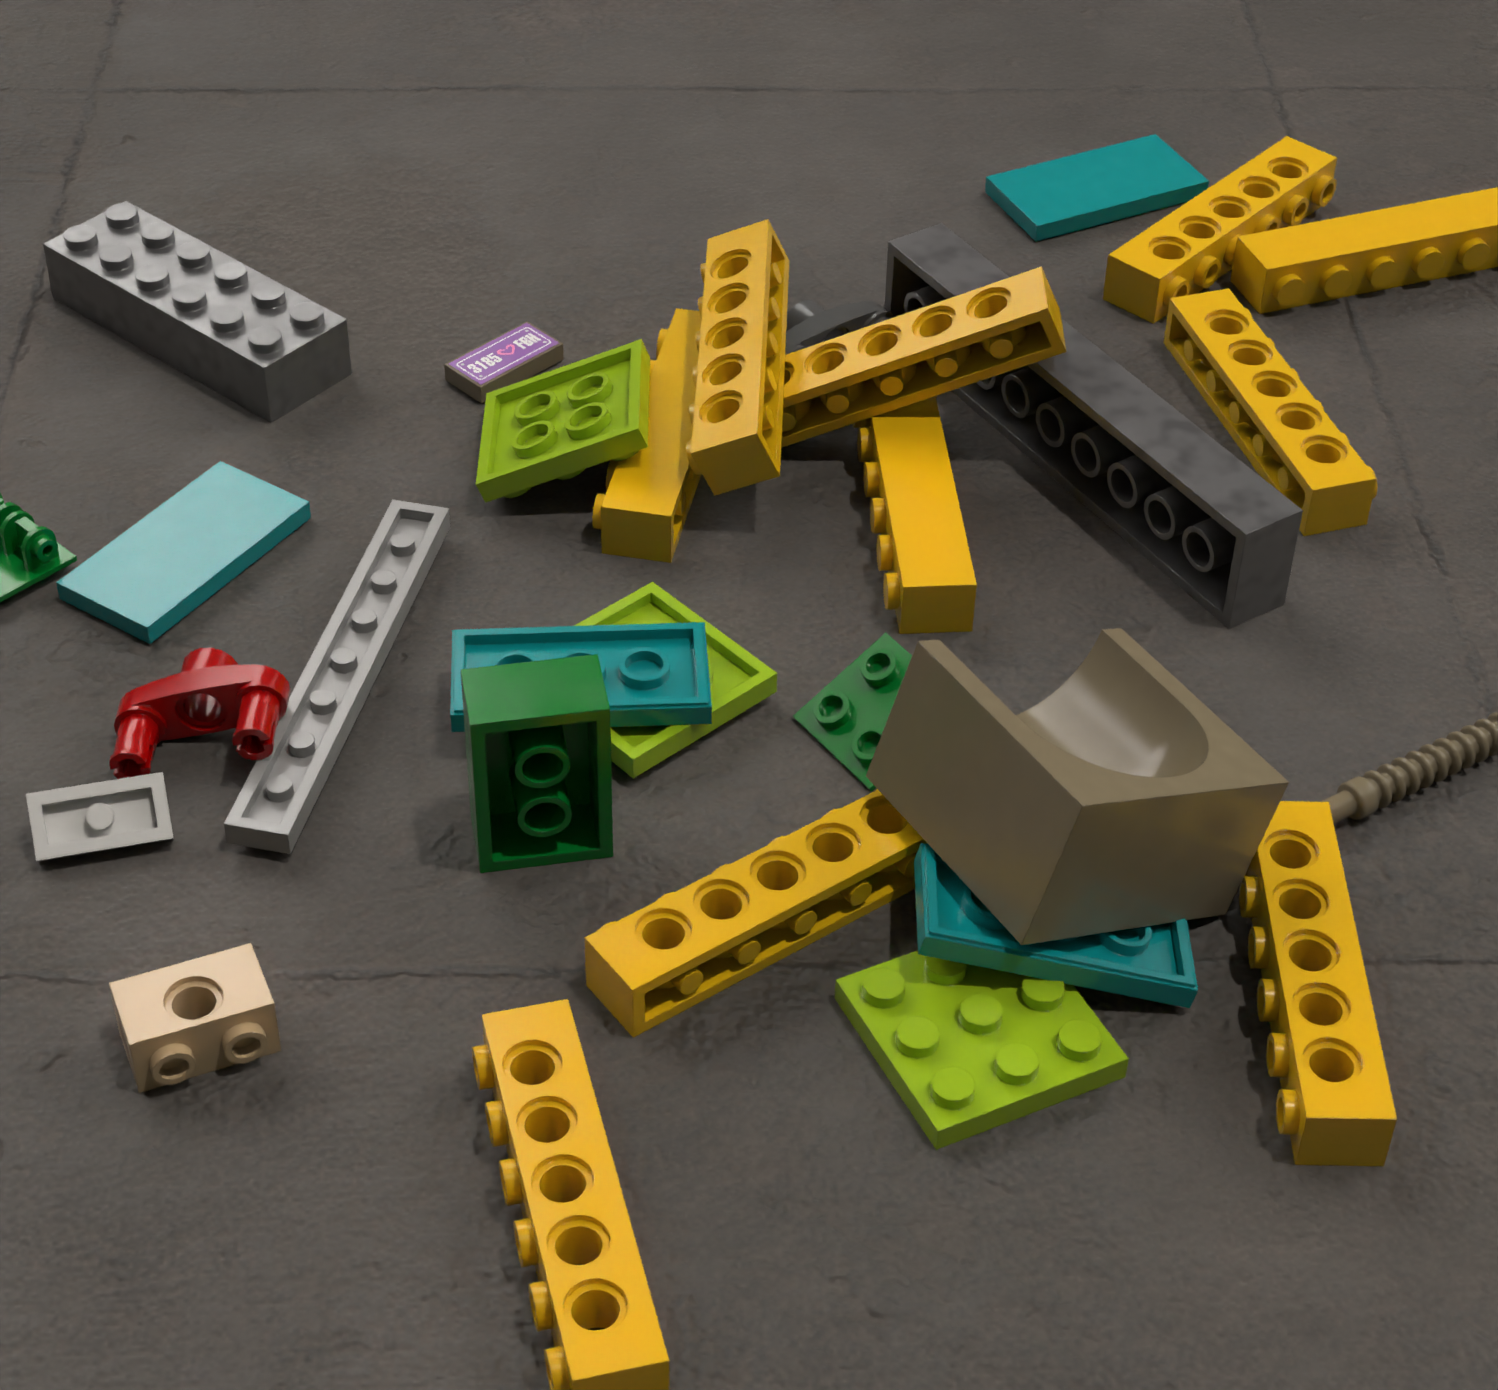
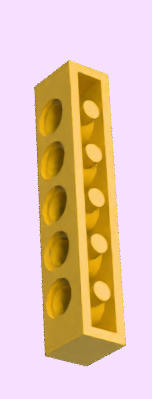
M1284 137L1108 254L1103 300L1153 324L1168 314L1170 298L1197 294L1204 288H1209L1217 279L1232 269L1237 236L1299 225L1304 218L1320 207L1326 206L1336 190L1337 182L1334 179L1337 157L1291 137Z
M769 219L709 238L707 240L706 263L701 264V276L704 283L703 296L698 298L701 328L700 331L695 333L698 366L692 369V378L696 391L695 403L689 406V415L693 428L692 440L686 443V453L692 471L697 476H704L714 496L780 476L789 259Z
M1042 266L786 354L781 448L1065 353L1066 345L1060 308Z
M1229 288L1170 298L1164 345L1259 476L1303 510L1299 528L1301 534L1309 536L1367 525L1371 503L1377 495L1378 488L1377 478L1373 469L1367 466L1350 445L1347 436L1340 432L1326 414L1321 402L1315 400L1300 380L1296 370L1288 365L1277 351L1274 342L1267 338L1253 320L1250 311L1243 307Z
M876 789L874 792L842 808L829 811L822 818L787 836H780L772 840L767 846L731 864H724L718 867L711 874L676 892L664 894L654 903L618 921L609 922L596 932L584 937L586 986L634 1038L914 890V859L920 843H928L884 795Z
M1280 801L1239 889L1241 916L1251 918L1253 924L1248 936L1249 964L1252 969H1261L1262 975L1257 989L1258 1017L1261 1022H1270L1272 1032L1267 1040V1069L1270 1077H1280L1282 1088L1278 1092L1276 1103L1278 1131L1280 1134L1290 1135L1295 1165L1384 1167L1397 1116L1329 802Z
M564 999L482 1014L484 1045L471 1048L473 1067L478 1089L491 1088L494 1101L485 1102L486 1120L492 1147L505 1145L509 1158L499 1160L500 1179L505 1203L507 1206L520 1204L523 1219L513 1221L520 1265L522 1268L535 1265L539 1281L528 1284L535 1328L537 1332L550 1329L555 1346L544 1349L550 1390H669L668 1354L569 1000ZM590 1328H604V1329H602V1330H595V1331H594V1330H587V1329H590Z

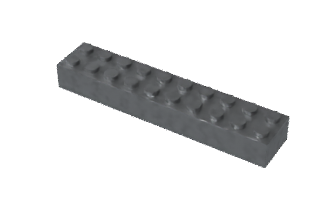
M940 223L888 241L884 308L896 317L1009 278V276L944 224ZM1063 319L1065 353L952 390L956 396L1228 629L1285 604L1303 510Z

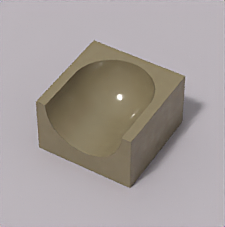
M1122 628L1102 629L1087 657L1065 683L1043 701L1017 715L940 640L918 641L866 774V777L1021 945L1172 923L1184 918L1185 920L1226 914L1289 784L1288 780Z

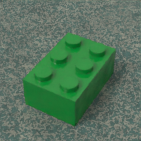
M598 654L460 669L470 813L480 873L613 857L610 706Z

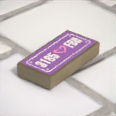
M526 321L445 363V380L478 402L483 403L486 400V393L526 380L564 359L563 343Z

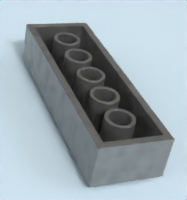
M128 201L114 204L108 207L105 212L80 225L69 227L63 234L43 243L53 299L270 423L352 374L347 319Z

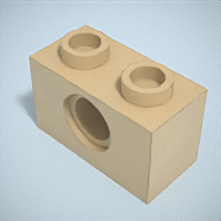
M251 943L109 983L118 1030L139 1093L165 1085L177 1084L188 1078L232 1065L248 1063L259 1057L281 1051L275 1004Z

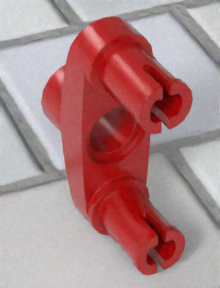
M199 648L191 651L184 658L181 673L137 687L122 697L114 722L115 732L118 737L114 752L110 757V769H115L113 774L117 779L150 774L154 750L160 741L204 735L236 728L233 734L232 742L233 746L237 745L236 751L240 756L249 760L265 759L273 753L276 728L288 707L291 691L290 684L285 676L276 669L256 664L238 665L231 655L222 650Z

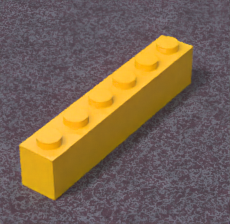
M1498 187L1237 236L1230 281L1259 314L1498 267Z
M676 308L669 328L660 329L656 348L657 360L650 359L648 447L639 450L628 459L622 461L610 460L606 476V494L598 493L595 498L592 524L593 528L601 529L602 554L672 562L701 475L697 476L692 471L686 453V443L692 440L693 426L690 420L689 406L695 403L696 389L693 383L692 369L698 366L695 333L700 331L701 328L699 311Z
M936 396L852 424L853 428H858L857 448L859 462H865V496L875 497L871 498L870 501L872 533L882 534L877 536V565L879 571H888V573L884 574L883 581L885 609H895L900 634L972 632L977 583Z

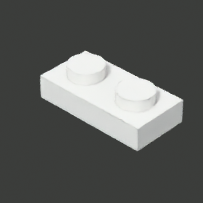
M163 772L26 794L36 861L174 839Z

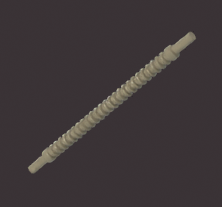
M1498 712L1491 713L1487 719H1478L1473 725L1463 726L1459 732H1450L1446 738H1438L1432 745H1422L1418 751H1409L1404 758L1398 757L1393 759L1390 764H1381L1376 771H1366L1362 777H1353L1341 783L1336 794L1319 802H1329L1334 824L1348 817L1360 820L1372 815L1378 808H1386L1391 801H1401L1405 794L1413 795L1419 788L1430 787L1433 781H1443L1447 775H1456L1461 768L1467 769L1474 762L1485 761L1488 755H1498Z

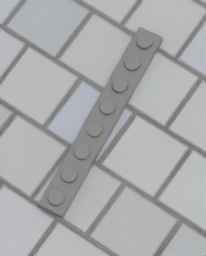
M399 500L391 501L289 697L286 713L279 720L276 728L273 753L265 759L256 761L224 822L227 843L291 854L450 529L449 508Z

